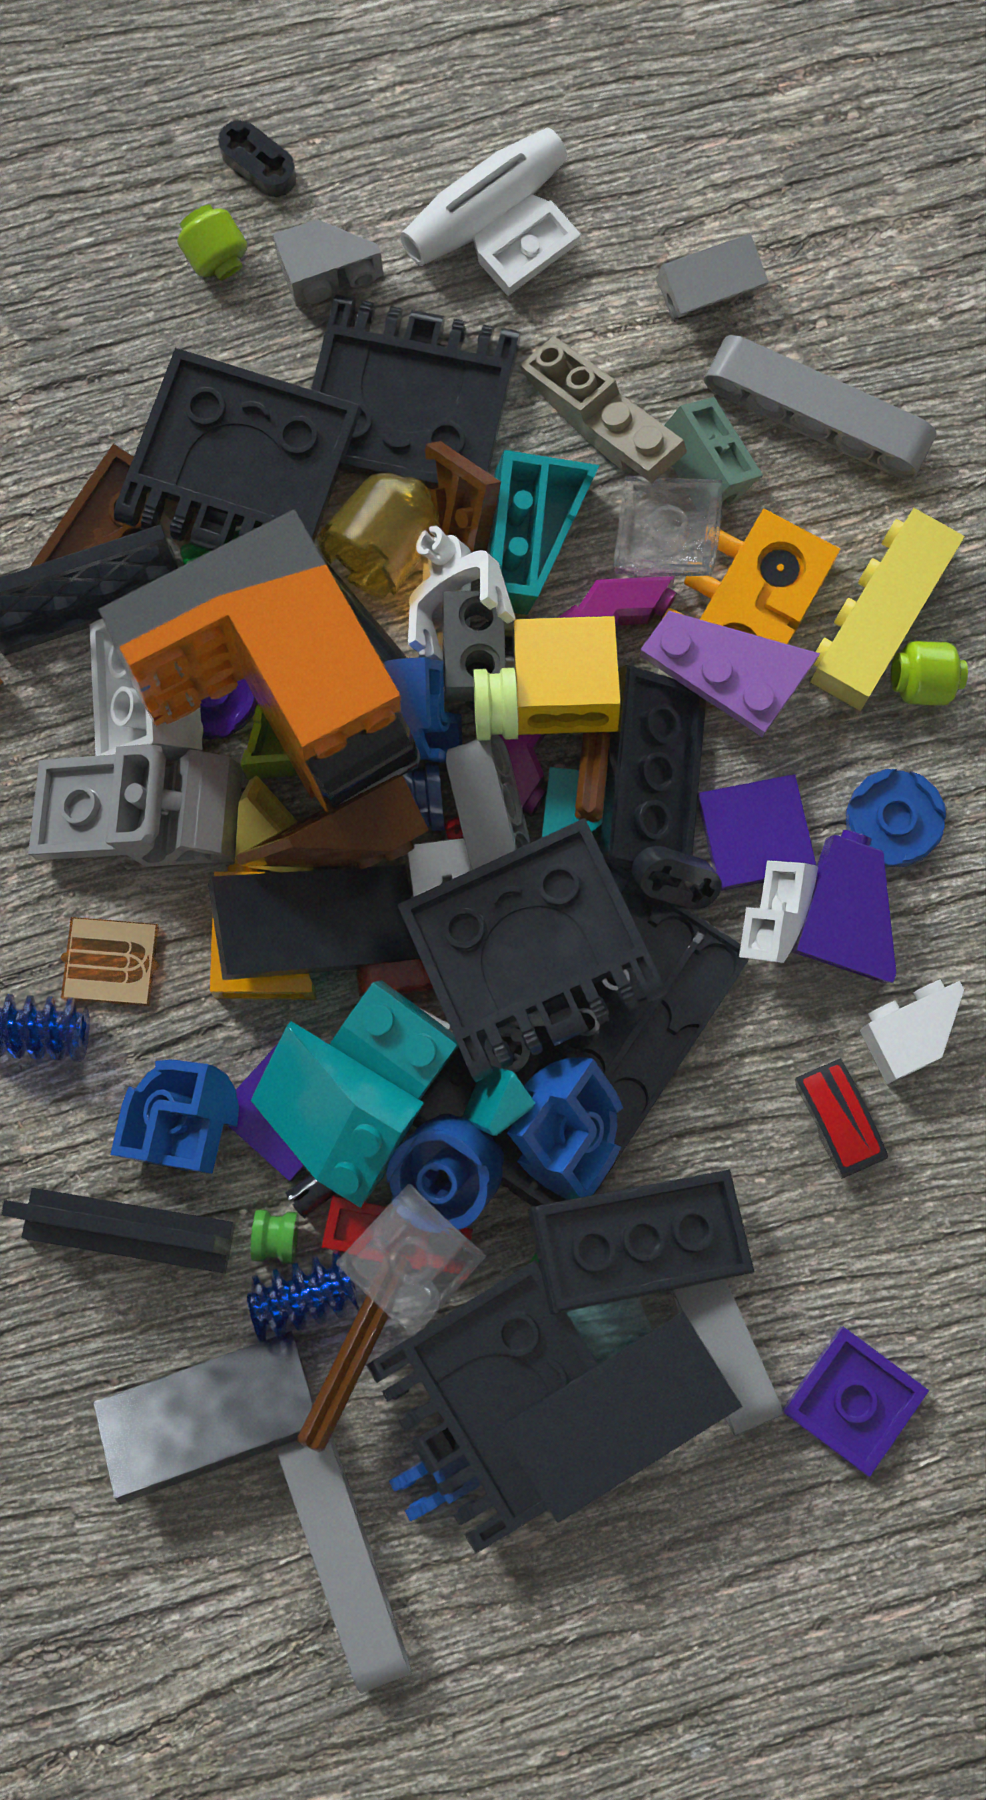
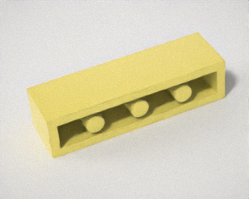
M914 507L904 523L895 519L881 543L889 548L882 561L879 562L874 558L871 559L857 583L865 587L856 602L848 597L837 615L834 624L840 626L841 629L832 642L824 637L817 648L816 653H820L814 664L817 669L810 683L861 711L965 536Z

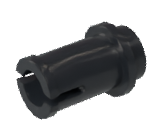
M312 1175L285 1192L288 1200L294 1201L292 1206L304 1219L337 1194L318 1182Z

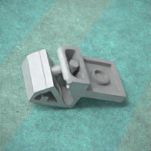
M152 744L116 747V753L113 755L39 760L28 855L37 860L127 855L145 867L235 862L238 804L241 795L243 769L239 763L229 756L189 749L178 761H175V764L170 769H165L166 757L163 755L162 747Z

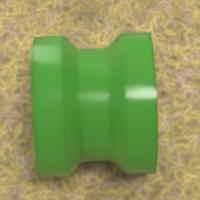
M257 1209L255 1211L251 1233V1261L263 1262L266 1258L270 1257L278 1258L283 1264H294L299 1232L298 1212H287L283 1216H272L268 1210Z

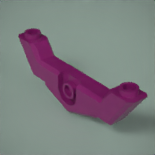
M675 576L598 579L579 606H572L557 618L615 616V629L618 625L648 624L655 614L663 618L667 609L674 602L677 592L671 588ZM546 734L518 735V739H505L503 735H498L504 741L510 756L523 814L527 813L533 816L547 794V791L541 788L544 782V773L535 754V750Z

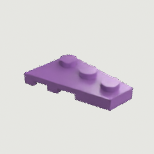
M672 611L666 613L641 648L639 656L762 738L820 655V653Z

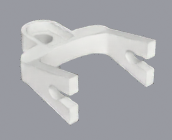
M431 526L429 531L435 537H432L424 530L416 543L418 553L428 558L430 577L423 581L409 598L408 645L417 652L424 649L427 658L444 661L432 622V613L443 600V591H456L460 587L480 579V602L490 610L496 607L498 617L507 624L515 620V615L499 562L483 550L471 553L470 549L453 535L447 536L439 527Z

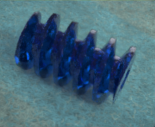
M7 994L3 1006L0 1008V1057L7 1050L11 1058L20 1059L27 1050L30 1058L34 1060L42 1059L46 1052H48L52 1060L61 1061L68 1051L72 1061L81 1062L85 1058L89 1041L90 1014L88 1008L85 1007L83 1012H78L74 997H68L63 1011H57L55 998L48 996L43 1009L37 1010L34 996L27 995L22 1009H17L14 995Z
M337 1250L332 1252L331 1268L326 1269L316 1256L312 1258L311 1274L306 1275L296 1262L292 1264L291 1280L286 1281L276 1268L272 1270L271 1286L266 1287L256 1274L252 1276L251 1292L247 1293V1304L256 1336L261 1343L266 1341L268 1325L278 1337L286 1335L288 1319H290L298 1331L306 1329L308 1313L311 1314L317 1324L322 1325L326 1323L328 1307L332 1309L339 1319L346 1317L347 1302L349 1300L358 1312L361 1308L349 1264L345 1262Z

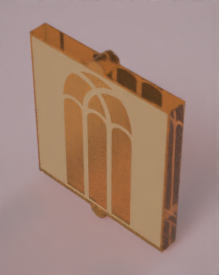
M71 917L67 952L61 955V960L65 963L61 999L150 1007L154 971L159 969V963L155 960L159 925Z

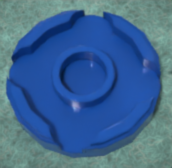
M884 769L868 776L852 793L845 811L846 830L870 837L872 839L870 846L883 851L885 867H907L925 859L940 843L944 833L946 809L937 788L924 776L912 771L908 773L896 771L897 769Z

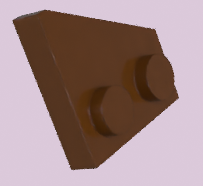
M441 441L426 444V460H436L439 488L430 490L436 526L443 530L445 535L457 537L470 549L471 553L480 550L487 552L501 481Z

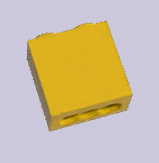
M615 616L515 619L514 660L517 688L518 735L618 732L620 691Z

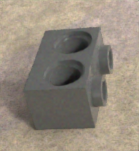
M443 591L444 702L474 701V679L466 670L470 664L475 662L484 663L491 668L492 674L499 673L501 668H515L514 655H505V638L513 637V621L507 624L498 617L496 607L490 610L480 602V591ZM479 615L485 617L491 625L485 630L476 631L469 628L465 621L471 616Z

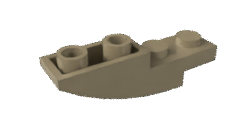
M553 336L519 365L521 372L550 405L581 436L621 470L625 471L628 467H631L649 482L653 483L687 453L682 438L620 394L615 379L557 337Z

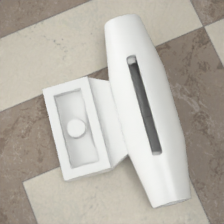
M550 128L536 132L495 152L440 192L400 234L403 247L412 260L418 265L423 266L474 241L478 263L504 293L509 296L578 245L581 234L551 200L546 201L534 195L567 160V151L560 137Z

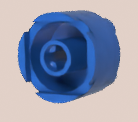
M450 1113L438 1115L420 1125L393 1153L386 1172L387 1183H390L393 1195L391 1201L398 1214L406 1222L424 1232L441 1233L442 1231L463 1229L477 1219L498 1191L503 1174L504 1153L489 1133L475 1128L467 1118ZM443 1171L449 1175L448 1178L442 1175Z

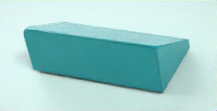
M493 1066L495 1074L476 1083L462 1117L467 1118L475 1128L497 1136L531 1110L535 1102L515 1073Z

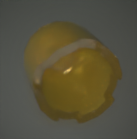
M392 473L375 474L361 484L317 535L318 547L330 564L337 558L351 572L347 577L348 582L367 594L384 599L389 592L395 595L423 558L416 550L417 540L424 530L432 537H435L430 533L429 527H439V514L430 499L429 490L419 480L413 477L405 478Z

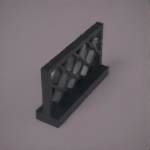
M161 525L0 577V652L3 656L90 628L89 624L102 619L98 609L178 569L174 552L168 544Z
M31 1188L28 1204L4 1200L1 1216L25 1221L21 1239L224 1274L227 1271L236 1224L231 1221L38 1188Z

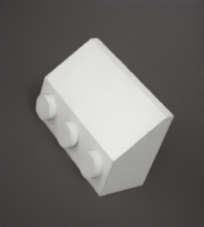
M103 619L89 624L96 756L113 755L116 753V747L143 744L161 746L166 762L180 759L189 749L201 751L203 725L201 723L200 708L167 725L164 722L156 727L124 670Z

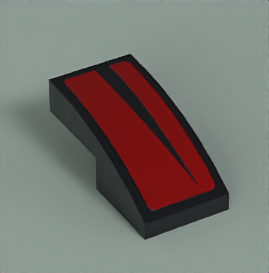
M841 1058L795 1078L796 1088L818 1127L819 1139L841 1179L888 1159V1153L875 1123Z

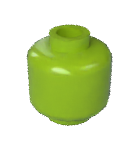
M210 204L204 205L188 214L180 222L179 225L182 230L177 238L178 246L193 270L200 277L216 275L219 281L231 277L243 267L240 259L245 254L248 243L226 209H213Z
M909 642L901 653H896L893 657L890 675L892 689L894 692H899L902 700L907 704L948 705L955 698L958 689H964L967 684V662L960 660L958 651L952 643Z

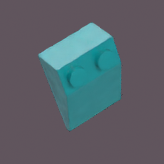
M382 980L371 984L329 1044L421 1100L459 1047L453 1032Z
M292 1021L286 1026L250 1100L318 1182L360 1208L385 1176L393 1153L404 1141L424 1102Z

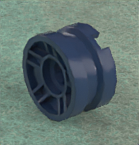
M426 762L424 768L415 769L411 764L398 765L399 776L403 775L427 827H430L433 832L444 831L445 824L439 763Z

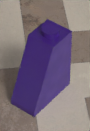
M843 830L841 836L832 835L825 840L817 864L818 871L811 903L800 934L791 952L880 983H894L897 973L884 853L882 850L870 846L872 841L870 837L857 832Z

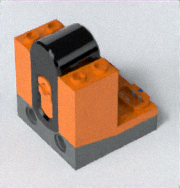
M295 509L98 609L124 670L156 727L164 722L167 725L189 715L200 708L201 700L209 696L211 699L226 696L237 688V681L244 678L310 797L316 796L326 812L334 813L419 767L421 759L416 742L400 712V693Z

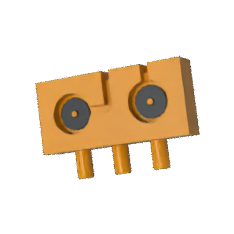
M763 508L744 542L717 527L710 534L707 545L734 559L721 582L693 567L688 572L684 584L711 599L700 620L789 645L793 634H795L841 549ZM668 608L667 611L665 612L664 616L666 615V613H667L668 611H672V612L679 613V614H682V613H680V612H678V611H676V610H674V609H672V608Z

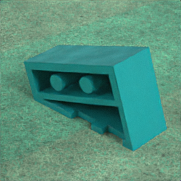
M509 450L503 451L494 472V477L501 481L487 553L499 562L514 613L528 615L600 465Z

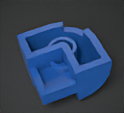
M419 657L384 662L385 669L400 693V712L394 713L396 719L392 722L400 736V746L417 759L446 763L448 749L462 745L461 714L444 712L443 661Z
M569 1057L546 1066L534 1074L524 1085L535 1102L534 1107L516 1120L507 1133L523 1153L517 1162L524 1170L544 1187L563 1198L571 1200L592 1196L612 1167L621 1149L620 1146L614 1144L617 1131L616 1113L623 1109L617 1092L594 1059Z
M173 1059L155 1061V1068L145 1075L136 1088L129 1086L122 1102L110 1155L178 1170L213 1174L223 1125L234 1127L238 1125L239 1104L236 1089L225 1072L210 1064Z

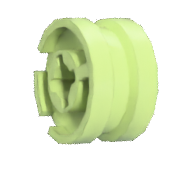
M501 668L500 672L496 674H489L486 669H473L477 741L490 740L492 735H503L505 739H518L515 668Z

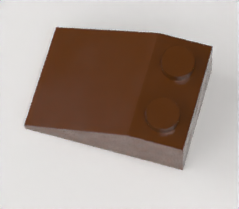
M403 775L346 795L326 806L327 811L322 808L235 857L239 865L338 869L357 863L359 868L364 869L384 858L387 861H391L412 851L415 847L411 840L429 831Z

